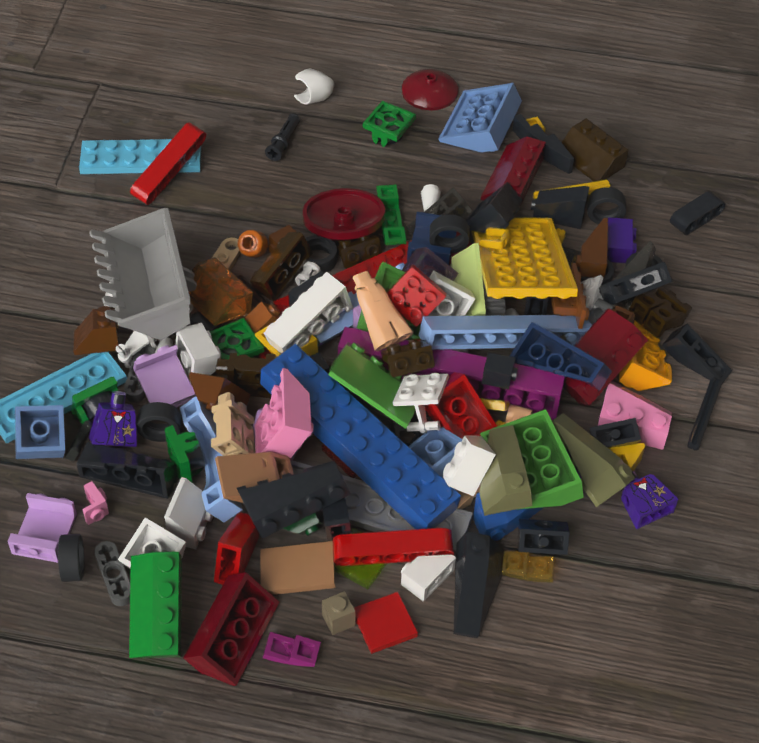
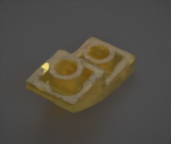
M504 551L502 574L526 581L553 583L554 556L529 557L528 552Z

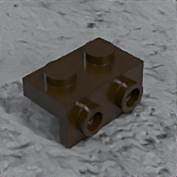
M373 233L361 238L338 240L335 243L337 254L341 256L343 267L346 269L382 253L379 237Z
M413 339L408 341L409 344L406 345L392 344L387 346L386 350L381 351V357L383 361L388 363L390 376L397 377L435 367L432 346L424 340L422 341V339Z

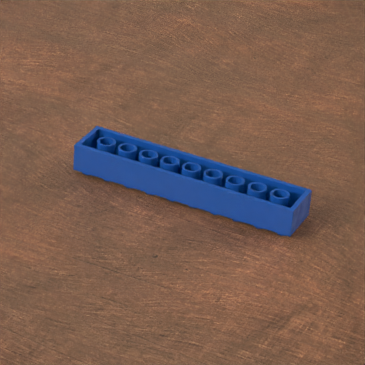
M296 344L261 369L260 384L271 395L274 385L279 386L281 383L280 373L282 369L286 368L310 393L312 433L415 530L436 528L457 509L461 495L454 488L449 487L440 475Z

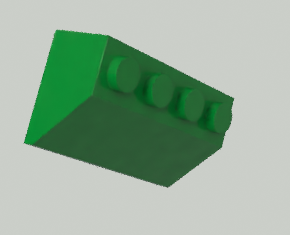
M151 552L131 556L129 658L181 657L182 556L179 552Z

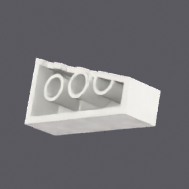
M328 272L322 277L317 278L313 286L306 292H303L291 307L284 310L282 316L267 327L264 335L268 343L281 354L294 344L299 348L303 347L308 343L311 335H319L323 331L325 324L329 321L334 323L340 319L338 314L344 310L349 312L353 309L346 286Z

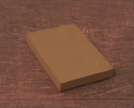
M333 541L260 549L261 586L271 595L336 588Z

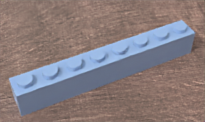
M560 315L423 316L419 337L422 341L424 340L432 346V350L515 348L531 322H534L558 337L565 335L574 346L590 329L592 324L589 320L584 321L583 328L578 329L575 316Z

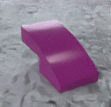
M270 632L263 659L289 665L314 667L321 642L296 635L295 639Z

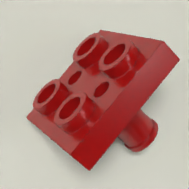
M414 264L387 291L398 312L416 327L422 322V317L428 316L447 296L444 290Z

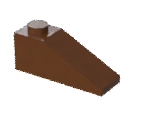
M608 218L602 219L582 245L580 255H576L575 263L583 277L594 278L600 275L603 278L605 277Z

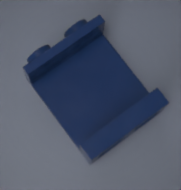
M423 212L416 213V226L412 242H409L407 262L441 268L449 266L452 255L451 248L434 246L429 242L430 224L434 219L442 215ZM446 230L438 235L444 238H455L457 231Z

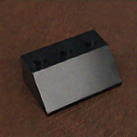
M508 182L479 203L468 216L466 221L469 225V231L486 233L488 227L505 229L509 225V222L515 217L514 215L520 210L519 206L523 200Z

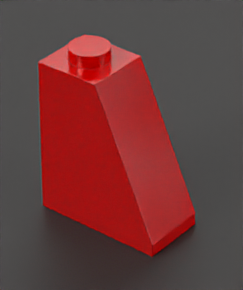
M239 512L218 541L214 574L215 583L223 585L229 575L245 572L259 539V532L249 514Z

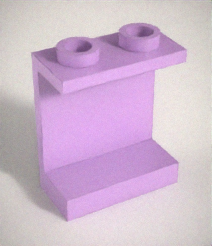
M169 345L163 346L157 350V353L152 355L143 354L134 361L133 370L149 403L163 402L179 407L196 396L193 386H191L176 355L178 351L177 345L172 347Z
M27 493L26 499L29 508L18 534L11 533L8 539L11 553L58 563L59 538L61 535L70 534L77 515L74 501L66 498L47 497L44 494Z

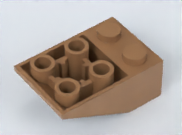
M273 452L226 455L215 458L223 499L241 503L243 501L237 490L238 487L246 486V488L258 485L257 482L267 479L268 482L281 479L284 474L291 473V475H294L290 458Z

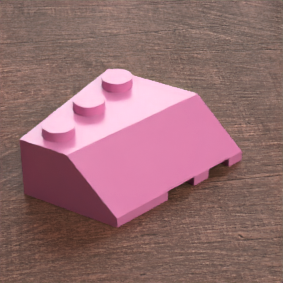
M283 368L280 373L281 383L279 386L274 385L271 391L270 405H264L255 424V453L273 452L288 456L291 461L294 453L302 447L306 438L311 436L313 423H311L310 393L288 369Z
M611 381L606 390L598 426L636 418L641 441L638 443H644L645 446L663 450L670 427L672 412Z

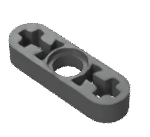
M146 345L134 354L124 386L126 398L130 402H139L146 396L137 376L134 375L133 366L134 361L139 356L155 353L154 348ZM135 384H138V389H139V390H136L135 393H132V392L135 391V387H136Z
M110 541L101 542L95 548V556L107 591L114 605L125 606L130 603V582L123 564L118 560L120 556L117 547ZM104 551H108L111 561L107 562L103 554ZM112 569L120 570L119 576L115 578L108 577L107 573ZM117 585H121L124 596L120 597L118 594Z

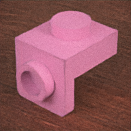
M92 481L84 485L86 498L91 504L83 509L84 518L88 525L102 520L109 514L106 503L107 497L101 487L97 489Z

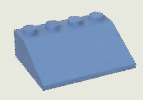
M514 83L463 91L439 137V141L477 152H494L499 150L522 102Z

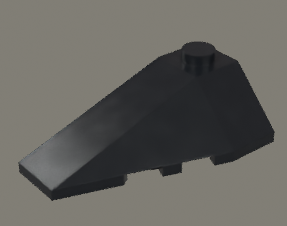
M466 531L456 543L453 631L455 635L472 638L479 637L503 574L504 550L488 535Z

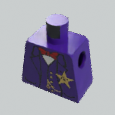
M113 391L111 403L100 402L98 404L89 433L92 444L137 447L136 414L131 404H125L126 393Z
M632 471L635 479L624 487L621 499L636 529L675 511L678 498L652 474L639 479L636 473Z

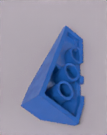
M477 493L473 521L480 534L488 535L494 541H497L519 526V519H529L544 507L516 509L484 516L480 493Z

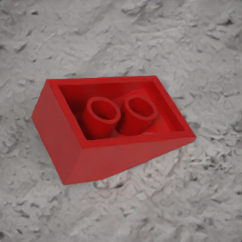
M454 372L449 376L439 404L425 405V410L433 421H440L441 427L461 439L465 435L480 436L481 432L498 427L465 374Z

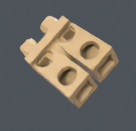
M230 392L219 395L218 405L212 406L217 437L211 439V447L222 456L255 453L254 430L251 425L254 424V417L247 412V406L244 403L234 402V395Z

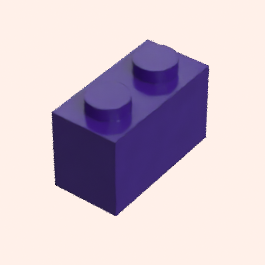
M608 217L607 259L610 262L626 263L627 258L636 253L637 244L633 243V240L636 239V228H633V219Z

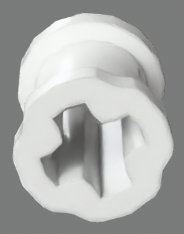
M307 261L303 265L301 274H298L295 278L296 284L299 286L307 281L309 277L321 271L320 267L314 262Z

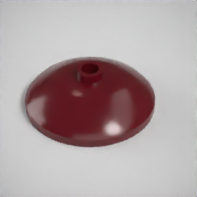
M423 69L405 78L402 83V95L410 105L418 109L440 110L450 106L456 100L458 85L450 75L443 71Z

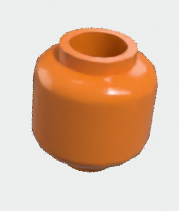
M247 230L239 236L238 248L247 257H260L268 248V240L260 231Z

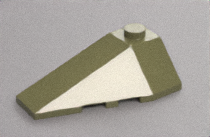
M564 413L552 420L565 449H568L571 454V461L574 467H577L582 477L581 481L584 491L596 507L635 479L631 468L620 457Z
M514 426L490 429L488 445L496 455L480 486L479 493L484 516L533 506L531 489Z

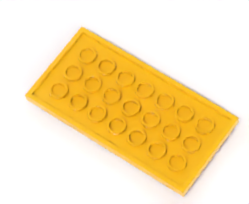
M513 218L505 228L509 230L510 239L503 249L485 248L479 245L481 271L488 297L496 299L503 297H515L518 299L525 297H537L540 299L548 297H559L562 299L577 297L578 288L552 218ZM471 231L474 243H479L481 239L499 241L501 238L482 232Z

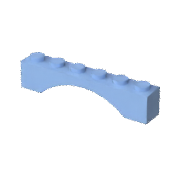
M195 396L181 406L180 411L187 430L195 432L203 454L206 485L201 494L205 510L222 522H226L243 509L241 502L223 499L215 461L217 456L222 455L211 447V439L217 437L216 423L213 420L214 414L206 410V405L199 402Z

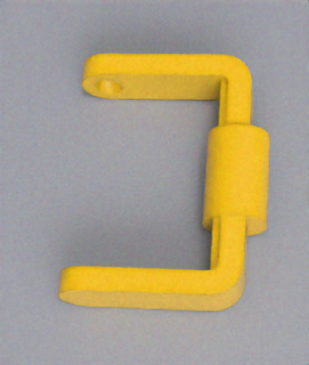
M488 227L486 229L487 235L499 236L501 238L499 241L481 239L479 245L485 248L503 249L510 239L509 230Z

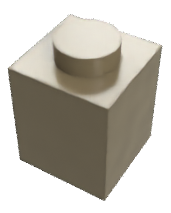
M345 591L322 600V616L332 635L355 626L356 611Z

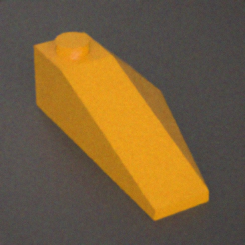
M634 321V325L648 341L619 372V382L637 391L670 385L672 382V368L669 363L665 362V351L660 350L658 345L660 339L643 327L644 324L640 325Z

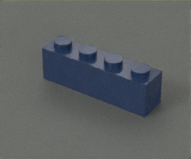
M531 322L509 356L515 358V363L583 381L599 391L612 373L603 362L534 322Z

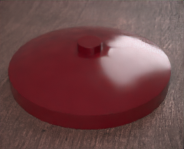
M340 188L324 191L310 198L303 207V222L306 228L318 236L334 240H350L367 236L378 230L385 220V206L383 202L374 194L359 189Z

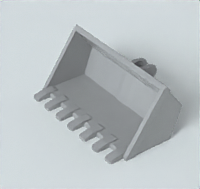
M162 208L103 231L90 230L89 233L92 238L102 241V243L94 242L92 249L104 254V256L96 255L94 257L95 263L107 267V270L98 269L97 275L110 281V283L101 282L99 284L100 289L113 296H103L102 298L103 304L115 308V311H105L106 318L118 322V326L129 328L158 340H163L190 324L189 292L196 289L197 283L194 281V273L182 266L168 208Z

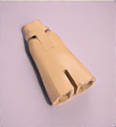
M368 271L352 277L356 284L354 289L357 291L358 302L376 352L387 348L389 345L403 342L413 335L414 332L395 308L381 284L376 283L377 280L375 278H371Z

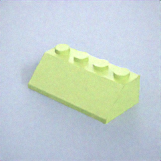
M474 243L451 258V266H447V278L471 290L476 298L465 316H485L486 308L479 243Z

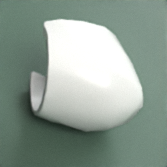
M309 68L295 76L297 80L303 81L308 87L303 93L294 95L302 104L324 101L333 92L334 81L320 71Z

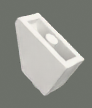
M454 555L418 556L412 563L408 562L402 568L401 585L424 602L455 570L456 557Z

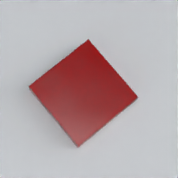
M398 592L354 607L356 611L355 620L371 654L418 637V632Z

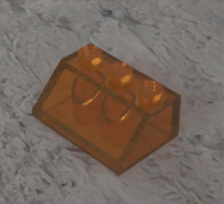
M216 257L197 263L191 270L195 275L194 281L197 283L194 291L189 292L190 302L214 326L251 312L253 292Z

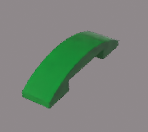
M397 185L376 186L377 197L385 206V220L381 226L385 245L406 244L404 226H402Z

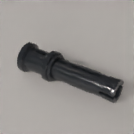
M290 114L279 134L273 136L271 145L265 149V154L270 160L278 161L281 159L282 152L288 147L289 138L300 122L298 115Z

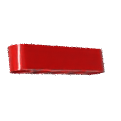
M190 122L186 123L134 182L130 194L146 205L151 204L204 143L207 133Z
M448 528L342 534L333 538L334 563L339 566L413 562L418 556L454 555L452 531Z

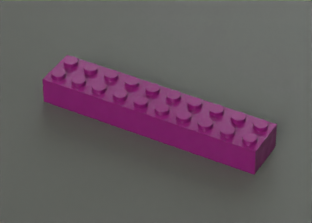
M344 328L338 345V355L347 342L351 344L355 342L365 349L363 353L369 357H372V355L376 356L383 362L382 366L389 370L388 363L382 360V350L377 352L374 350L369 332L356 328ZM404 340L403 342H400V343H397V344H400V346H402V345H406V344H409V343H408V340ZM450 349L432 350L435 367L405 374L401 377L403 380L404 376L411 374L430 375L432 373H439L450 376L454 372L465 374L479 398L509 401L512 405L533 410L532 414L546 409L551 420L557 417L565 376L515 364L514 367L518 368L516 381H511L509 390L482 384V378L487 357Z

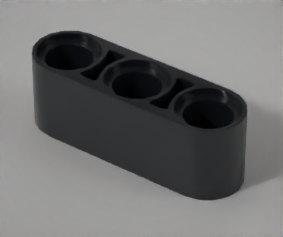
M707 191L675 211L670 218V224L684 235H689L720 215L726 204L711 191Z

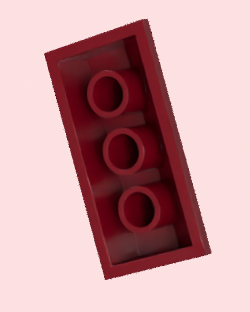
M527 136L507 145L480 200H485L507 182L524 200L543 161L546 142Z
M607 309L574 346L603 362L612 371L611 375L600 391L586 382L565 377L563 388L579 404L591 405L645 345L648 339L633 323L613 310Z
M248 573L229 575L183 659L200 673L232 686H237L279 601Z

